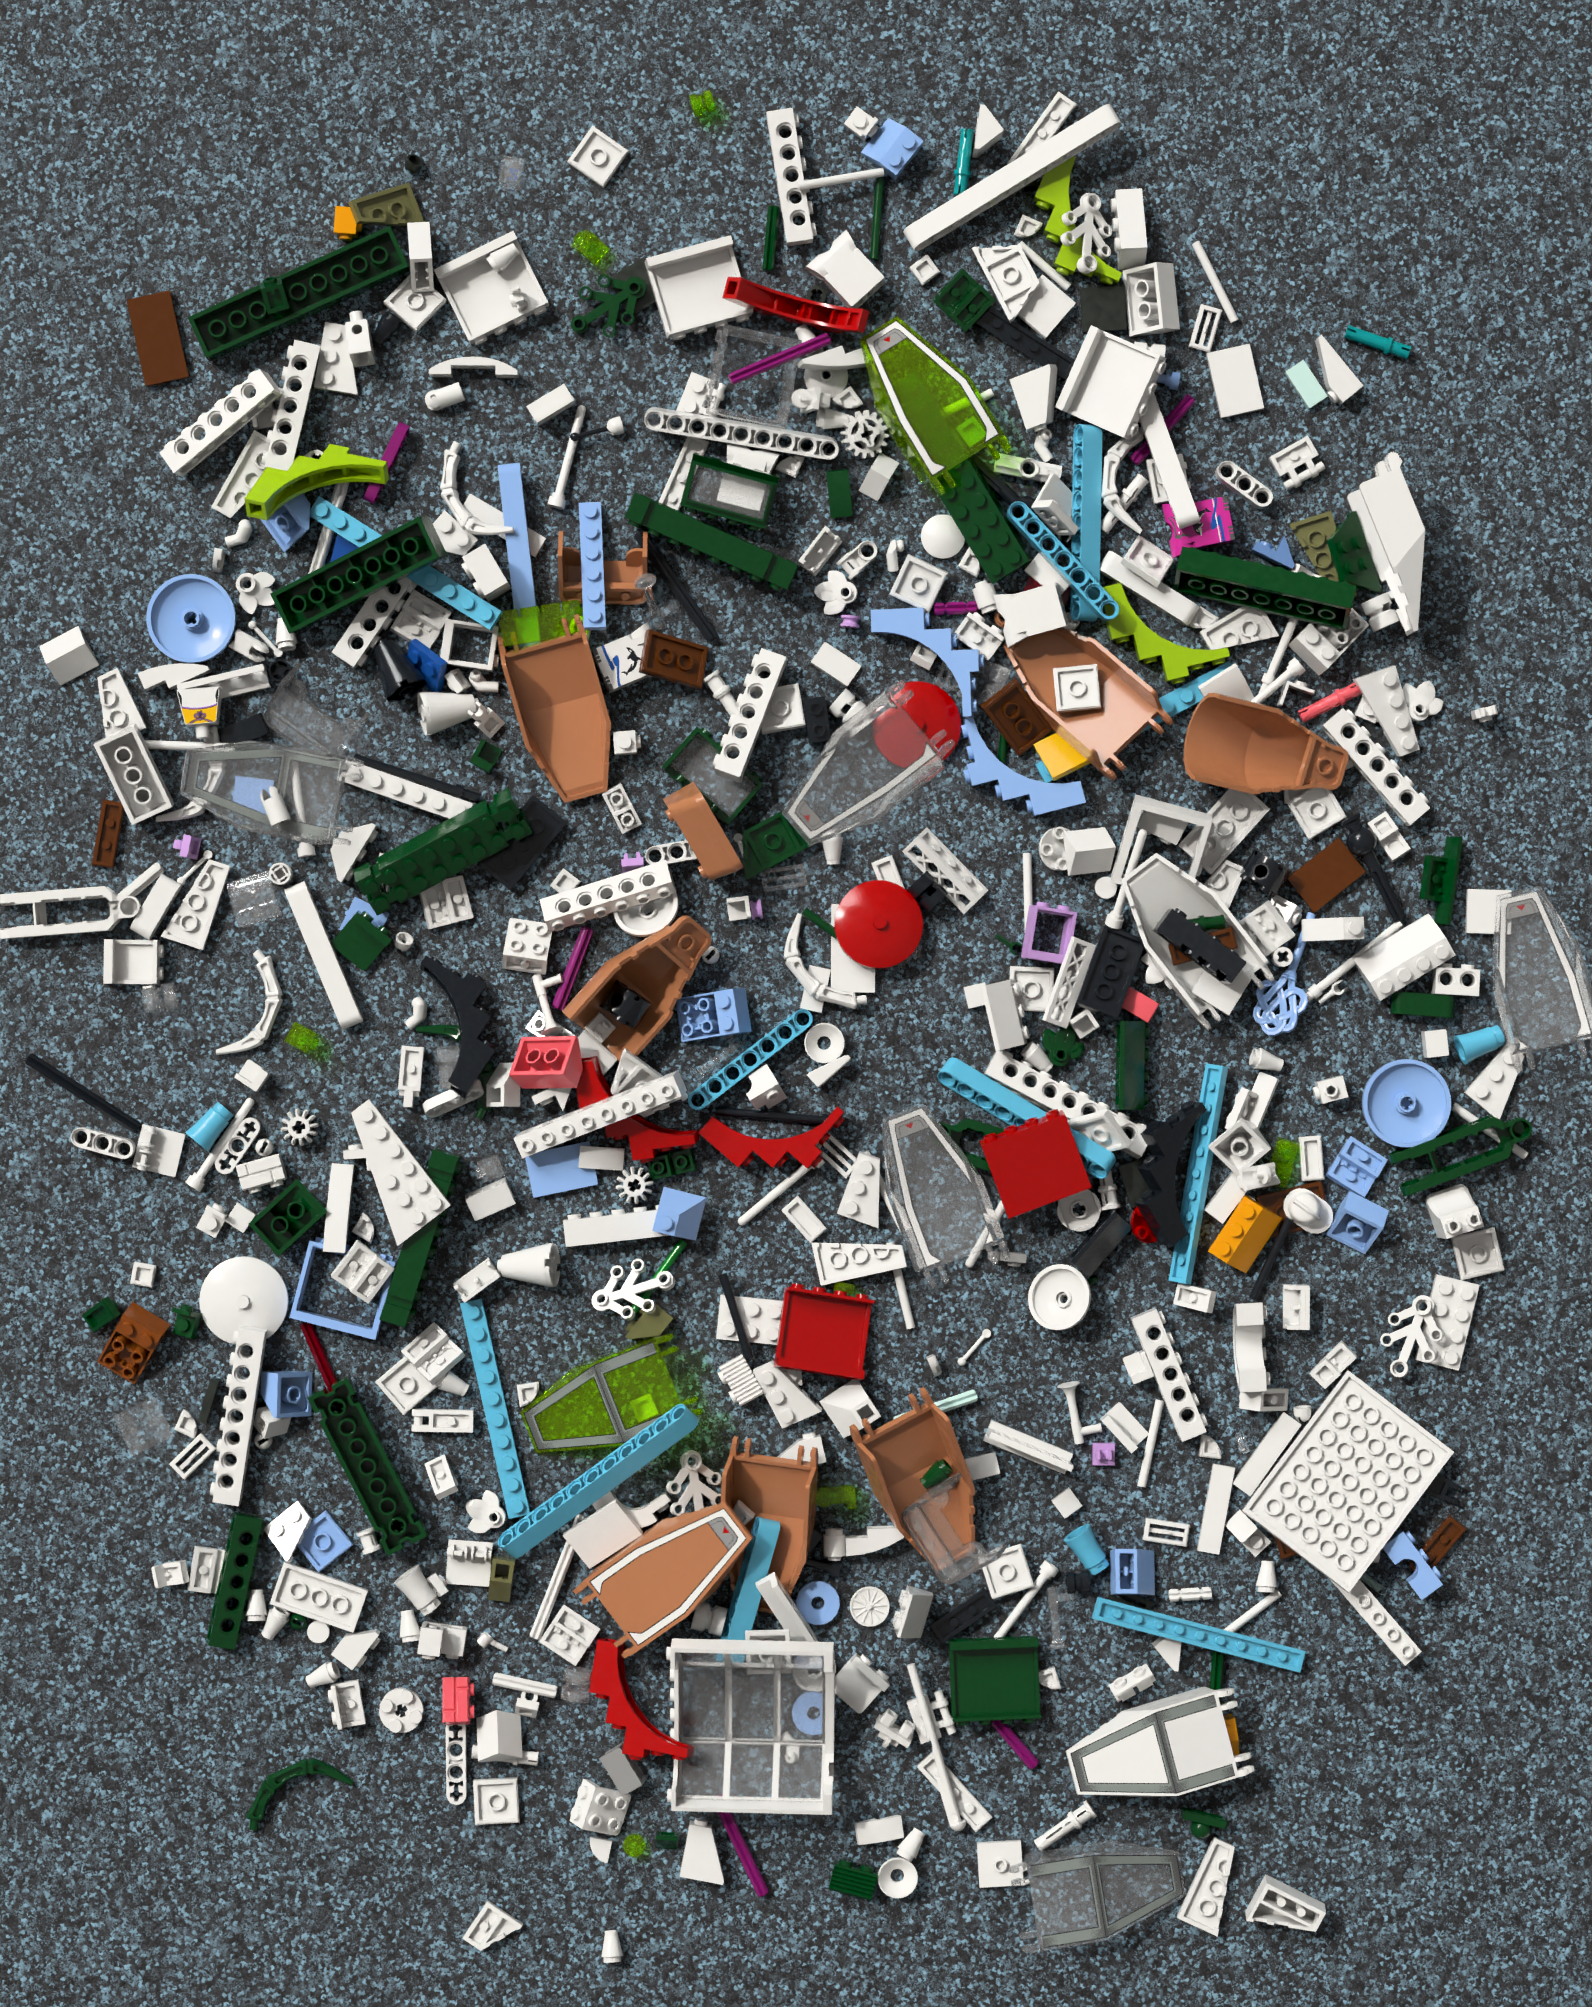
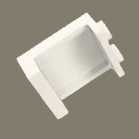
M104 939L103 984H160V980H163L164 969L160 967V958L164 957V945H160V940Z

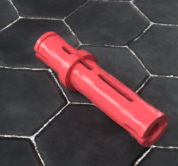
M1355 683L1341 690L1336 689L1334 690L1335 693L1298 710L1299 717L1303 723H1306L1334 707L1345 705L1347 701L1361 695L1362 692Z

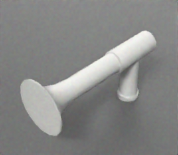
M561 973L545 980L542 979L541 974H536L532 976L545 1019V1029L541 1035H555L563 1031L564 1028L558 1026L552 1017L545 988L564 983Z
M1080 1382L1062 1383L1057 1387L1064 1391L1068 1401L1074 1443L1082 1444L1084 1443L1083 1435L1101 1433L1102 1426L1101 1423L1081 1427L1075 1399V1389Z

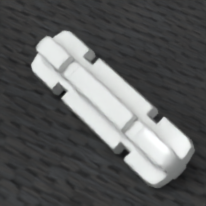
M1198 1587L1182 1588L1179 1591L1178 1589H1170L1168 1595L1171 1602H1177L1180 1599L1182 1601L1200 1600V1598L1208 1600L1212 1599V1589L1210 1587H1202V1589Z

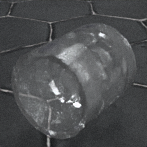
M174 982L161 984L159 988L156 985L142 987L143 1004L146 1014L159 1013L161 1009L165 1012L178 1010V996ZM160 995H164V1000H161Z
M566 1666L563 1677L566 1684L562 1685L561 1699L575 1703H588L590 1692L587 1686L591 1682L592 1670L579 1666Z

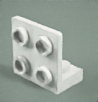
M1050 474L1031 508L1056 535H1075L1079 528L1071 518L1072 492L1056 474Z
M515 918L509 919L503 951L502 969L546 975L552 932H550L546 923Z

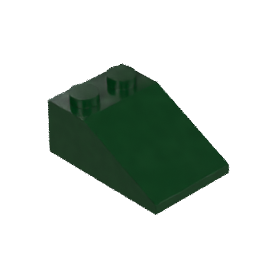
M296 1179L248 1224L277 1256H280L328 1211L299 1179Z

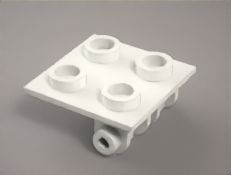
M142 1124L132 1167L176 1177L186 1134Z
M449 1539L446 1583L489 1587L493 1542Z

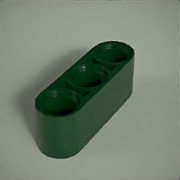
M1398 991L1391 995L1390 1013L1454 1018L1455 996Z

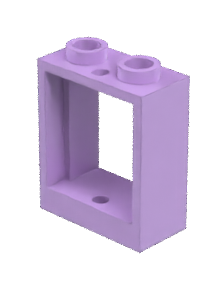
M1044 902L1029 905L1021 957L1062 964L1071 937H1074L1077 912L1070 911L1071 907L1058 905L1057 909L1049 908L1050 903ZM1038 912L1065 917L1059 954L1032 950Z

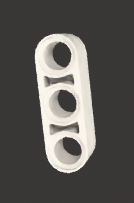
M1224 461L1216 468V479L1254 508L1264 509L1272 502V492L1233 462ZM1221 468H1230L1232 472L1231 477L1222 476ZM1246 480L1249 483V489L1246 491L1241 490L1238 482ZM1257 493L1265 494L1267 502L1264 504L1259 503L1256 499Z
M687 840L652 846L645 853L646 861L650 865L657 863L649 859V854L653 850L661 852L662 858L659 862L666 860L668 864L697 859ZM679 846L683 849L681 858L675 859L671 856L673 847Z
M161 874L133 920L130 929L150 940L182 885Z
M87 1127L77 1128L71 1134V1142L79 1148L120 1159L130 1158L136 1153V1144L128 1138ZM80 1131H84L87 1134V1141L85 1143H80L77 1139ZM101 1137H105L109 1141L106 1149H102L98 1144ZM122 1143L129 1144V1154L124 1155L121 1153L120 1146Z

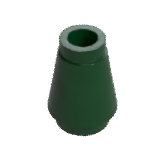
M945 1459L936 1460L920 1479V1482L928 1490L950 1478L953 1469Z

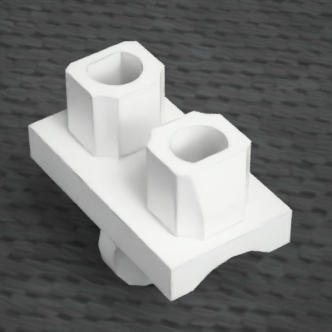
M814 386L806 390L798 389L794 391L791 399L793 405L800 408V413H809L818 409L829 408L831 394L821 393V387Z
M1274 1162L1238 1170L1239 1177H1237L1240 1189H1244V1192L1280 1184Z
M887 1709L883 1715H878L874 1728L880 1731L877 1736L884 1740L882 1743L884 1748L889 1744L897 1747L899 1743L908 1748L913 1738L915 1724L905 1720L901 1727L894 1723L898 1715L891 1709Z

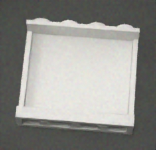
M514 231L434 269L470 345L473 343L479 345L487 340V336L493 333L499 335L507 331V326L515 324V326L527 321L526 317L532 314L538 316L546 312V307L549 306V302L527 261ZM513 242L520 254L503 272L500 270L496 273L486 258L490 256L489 253ZM517 285L520 287L527 309L520 313L517 307H512L509 295L512 294L510 288Z
M731 235L646 258L645 266L667 339L673 337V340L685 338L686 334L694 332L695 335L701 334L712 326L719 329L728 326V322L734 320L737 323L749 320V316L753 313V308L747 309L722 298L727 278L741 277L732 248L733 240Z
M1091 325L1055 408L1131 440V437H1134L1138 431L1140 417L1147 411L1148 399L1157 388L1156 381L1166 368L1165 361L1167 358Z

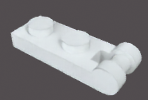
M412 1409L414 1424H412L411 1431L474 1432V1410ZM423 1416H429V1424H423Z

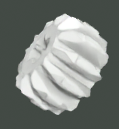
M298 1108L295 1109L296 1117L292 1112H288L287 1115L291 1120L282 1119V1122L288 1124V1127H282L281 1131L289 1132L284 1136V1139L287 1140L292 1136V1145H295L297 1139H299L300 1146H304V1138L307 1142L311 1143L313 1140L309 1134L313 1136L318 1134L312 1128L319 1127V1123L311 1124V1121L316 1116L312 1115L307 1118L309 1113L307 1109L304 1110L302 1116ZM298 1121H301V1124H305V1129L301 1131L302 1133H298L299 1130L295 1131L294 1126L298 1125Z
M634 1166L630 1167L631 1175L624 1169L622 1173L626 1179L617 1177V1180L623 1182V1185H617L616 1189L624 1188L619 1197L622 1198L627 1193L629 1195L626 1199L627 1203L631 1201V1197H634L635 1204H638L639 1195L646 1201L647 1197L643 1192L652 1193L651 1189L645 1188L646 1186L653 1185V1181L645 1182V1179L650 1174L646 1173L642 1177L643 1168L641 1167L638 1170V1174H635ZM637 1179L639 1181L638 1184H641V1188H636L635 1191L630 1190L631 1186H628L629 1181L633 1182Z

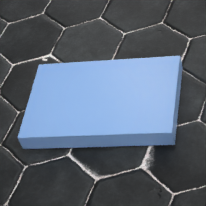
M590 1141L543 1150L525 1157L533 1198L598 1185L596 1169L578 1168L580 1145L591 1146Z

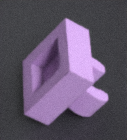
M184 834L183 841L174 840L173 848L180 849L179 856L197 860L202 838Z
M636 852V858L629 859L628 854H624V859H621L622 872L626 873L644 867V860L639 852Z
M1092 1442V1465L1115 1466V1443Z

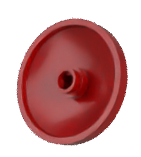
M921 681L903 683L891 689L886 695L888 694L899 708H883L873 718V734L882 754L892 763L906 768L924 753L927 741L937 754L917 770L928 769L943 762L955 749L961 733V718L953 699L940 687Z
M872 880L857 885L843 897L835 914L834 930L839 946L851 960L867 968L885 969L900 964L914 952L922 936L923 918L918 903L906 889L893 882Z

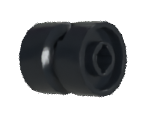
M928 871L907 889L914 899H920L919 904L927 913L948 894L940 884H935V879ZM929 890L932 895L929 896L925 892Z

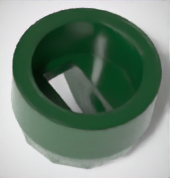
M294 1613L290 1618V1625L294 1630H303L308 1624L306 1616ZM293 1619L304 1622V1624L294 1623Z

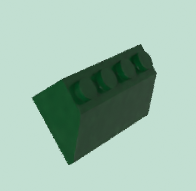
M1117 1021L1115 1109L1144 1110V1105L1148 1103V1093L1144 1092V1083H1148V1070H1144V1061H1148L1149 1050L1145 1048V1039H1149V1026H1145V1021Z

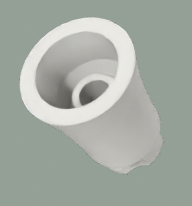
M415 1565L407 1570L394 1582V1585L408 1597L423 1616L431 1613L441 1604L419 1565Z

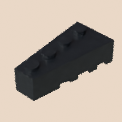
M1168 909L1153 931L1219 982L1231 984L1247 962L1239 957L1235 951L1222 945L1218 938L1204 932V928L1201 925L1186 919L1187 915L1180 909Z

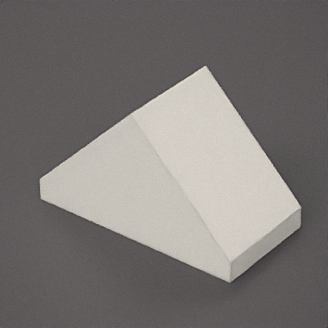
M879 453L868 471L859 492L878 502L899 462L883 453Z
M1160 1636L1152 1645L1174 1671H1179L1181 1642Z

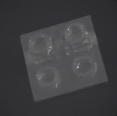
M985 660V666L981 668V673H972V677H976L977 689L973 690V699H977V704L982 705L1006 685L1012 670ZM959 688L956 696L962 698V693Z

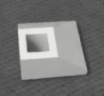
M858 1380L849 1381L819 1401L843 1439L851 1435L849 1426L854 1424L861 1430L864 1428L861 1422L862 1419L867 1418L868 1422L872 1423L881 1417Z

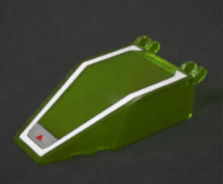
M898 316L859 339L865 366L870 378L869 383L873 391L875 408L921 484L929 482L936 492L942 496L945 494V491L937 479L940 475H943L948 486L953 489L956 487V484L948 470L984 447H987L996 461L999 460L1000 454L992 444L996 440H998L1002 449L1007 454L1012 451L1008 439L971 378Z

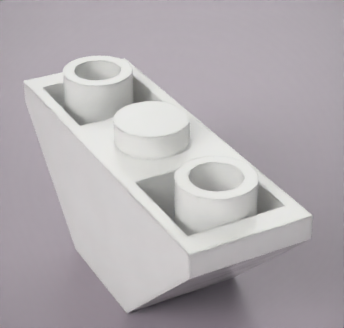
M371 823L341 831L330 849L338 881L344 883L345 880L349 881L352 878L353 870H355L353 867L357 861L361 862L367 853L365 850L368 842L373 843L379 833L376 831L378 826Z

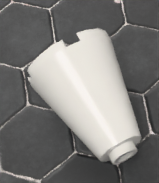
M419 692L417 694L418 713H421L422 720H420L424 735H432L472 718L468 715V710L473 713L478 711L479 707L475 704L478 698L474 699L472 694Z
M547 1243L505 1254L498 1260L497 1269L506 1278L547 1287H556L560 1277V1271H556L557 1264H560L559 1250L556 1244Z

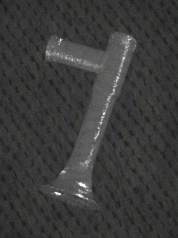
M650 573L639 575L634 580V586L643 590L655 629H661L663 627L662 619L679 608L673 601L659 611L652 591V586L656 583L655 575Z
M733 1035L723 1036L729 1046L700 1066L691 1067L688 1065L700 1084H702L701 1080L705 1073L747 1046L743 1037L736 1041Z
M1048 1587L1052 1642L1047 1649L1068 1648L1069 1646L1064 1644L1061 1637L1058 1602L1078 1601L1077 1591L1073 1594H1057V1587Z

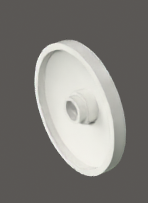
M241 1256L220 1263L208 1274L200 1291L199 1304L203 1320L208 1328L220 1339L233 1344L235 1330L238 1331L241 1325L268 1329L267 1338L273 1335L282 1325L287 1315L289 1295L284 1279L272 1265L255 1257Z

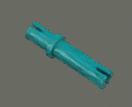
M966 128L960 130L957 168L954 170V176H956L954 196L967 190L968 178L971 177L969 169L974 130L972 129L966 131Z
M1348 325L1344 336L1345 339L1347 338L1381 350L1383 354L1387 355L1390 353L1406 360L1411 350L1410 345L1394 341L1392 337L1385 338Z

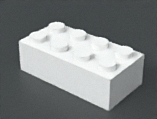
M137 724L98 740L93 744L132 825L173 807V799Z

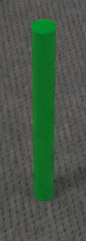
M680 1239L652 1279L657 1278V1275L663 1271L668 1272L688 1243ZM655 1289L642 1292L639 1297L644 1300L648 1299ZM634 1304L632 1305V1309L635 1311V1315H637L641 1308Z

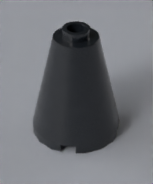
M386 638L376 643L374 653L384 696L388 702L402 701L405 699L403 695L410 693L413 696L426 685L425 677L394 640Z

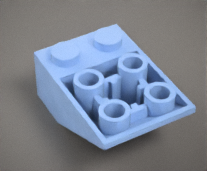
M733 988L681 997L680 1000L677 999L676 1008L681 1042L752 1032L745 988Z

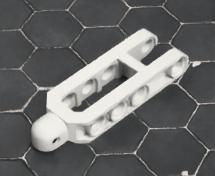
M105 886L0 894V906L33 904L34 925L0 928V939L112 931L121 919L136 917L142 905L135 896H119L111 888ZM105 898L109 901V905H111L113 902L119 901L114 909L110 908L108 919L47 925L46 903Z

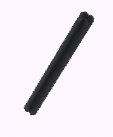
M644 529L634 535L641 548H643V532H646ZM648 535L649 560L706 641H713L718 637L717 632Z
M29 1054L26 1058L25 1063L132 1133H136L140 1128V1122L35 1054Z

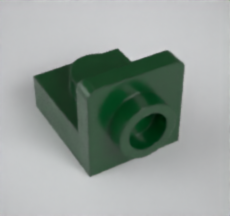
M275 276L264 279L260 283V290L268 314L289 309L282 279Z
M181 1304V1308L173 1307L172 1312L177 1313L173 1334L196 1339L202 1313L194 1311V1307Z

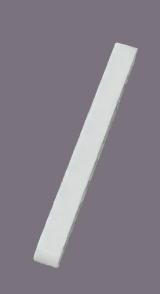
M1110 104L1100 107L910 224L904 229V235L914 251L924 249L1111 134L1121 126L1120 119Z

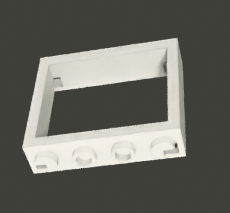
M1135 794L1111 873V882L1122 885L1121 879L1125 876L1123 870L1142 810L1203 826L1188 873L1193 878L1200 876L1203 864L1200 863L1201 857L1207 855L1209 844L1206 841L1208 835L1212 836L1215 829V824L1212 823V815Z

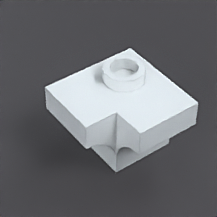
M767 1064L748 1075L752 1082V1087L746 1095L756 1110L765 1104L770 1109L787 1098Z

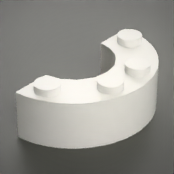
M1263 1302L1234 1305L1233 1352L1236 1379L1240 1392L1267 1391V1385H1270V1373L1266 1372L1264 1365L1266 1348L1262 1347V1339L1265 1338L1264 1319H1267V1307L1263 1306Z

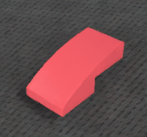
M1129 987L1122 1009L1149 1024L1159 1003Z

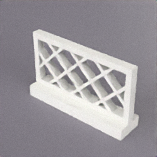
M990 1421L983 1441L1065 1474L1066 1470L1072 1471L1074 1467L1071 1463L1073 1453L996 1421Z

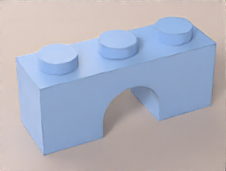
M1400 1528L1393 1533L1383 1549L1395 1565L1403 1559H1411L1415 1562L1416 1569L1406 1580L1419 1598L1423 1600L1443 1585L1439 1580L1443 1576L1435 1566L1430 1568L1426 1562L1429 1560L1428 1556L1422 1548L1420 1550L1415 1548L1413 1543L1416 1540L1410 1532L1404 1533Z

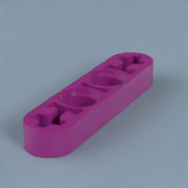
M402 422L398 423L381 458L382 461H387L388 475L410 430V426ZM370 482L364 495V500L375 504L384 484Z

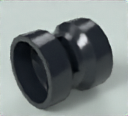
M279 659L272 662L269 666V675L278 683H286L292 678L293 669L289 663Z
M1088 1570L1081 1571L1079 1575L1073 1571L1066 1572L1067 1594H1073L1079 1591V1589L1083 1593L1090 1592Z

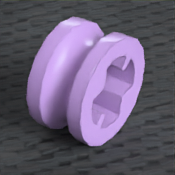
M841 615L843 622L840 623V627L860 628V625H858L860 616Z
M758 899L757 902L749 901L752 920H755L756 917L763 919L761 900Z

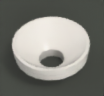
M820 1023L813 1026L807 1032L804 1039L805 1050L814 1061L829 1063L836 1060L843 1052L844 1037L836 1026L829 1023ZM822 1036L828 1037L831 1041L830 1047L826 1050L820 1049L817 1044L818 1039Z
M894 1857L885 1861L880 1867L878 1884L887 1896L904 1898L916 1888L918 1882L917 1871L914 1865L907 1859ZM900 1869L903 1871L904 1877L901 1881L892 1880L891 1872L893 1870Z

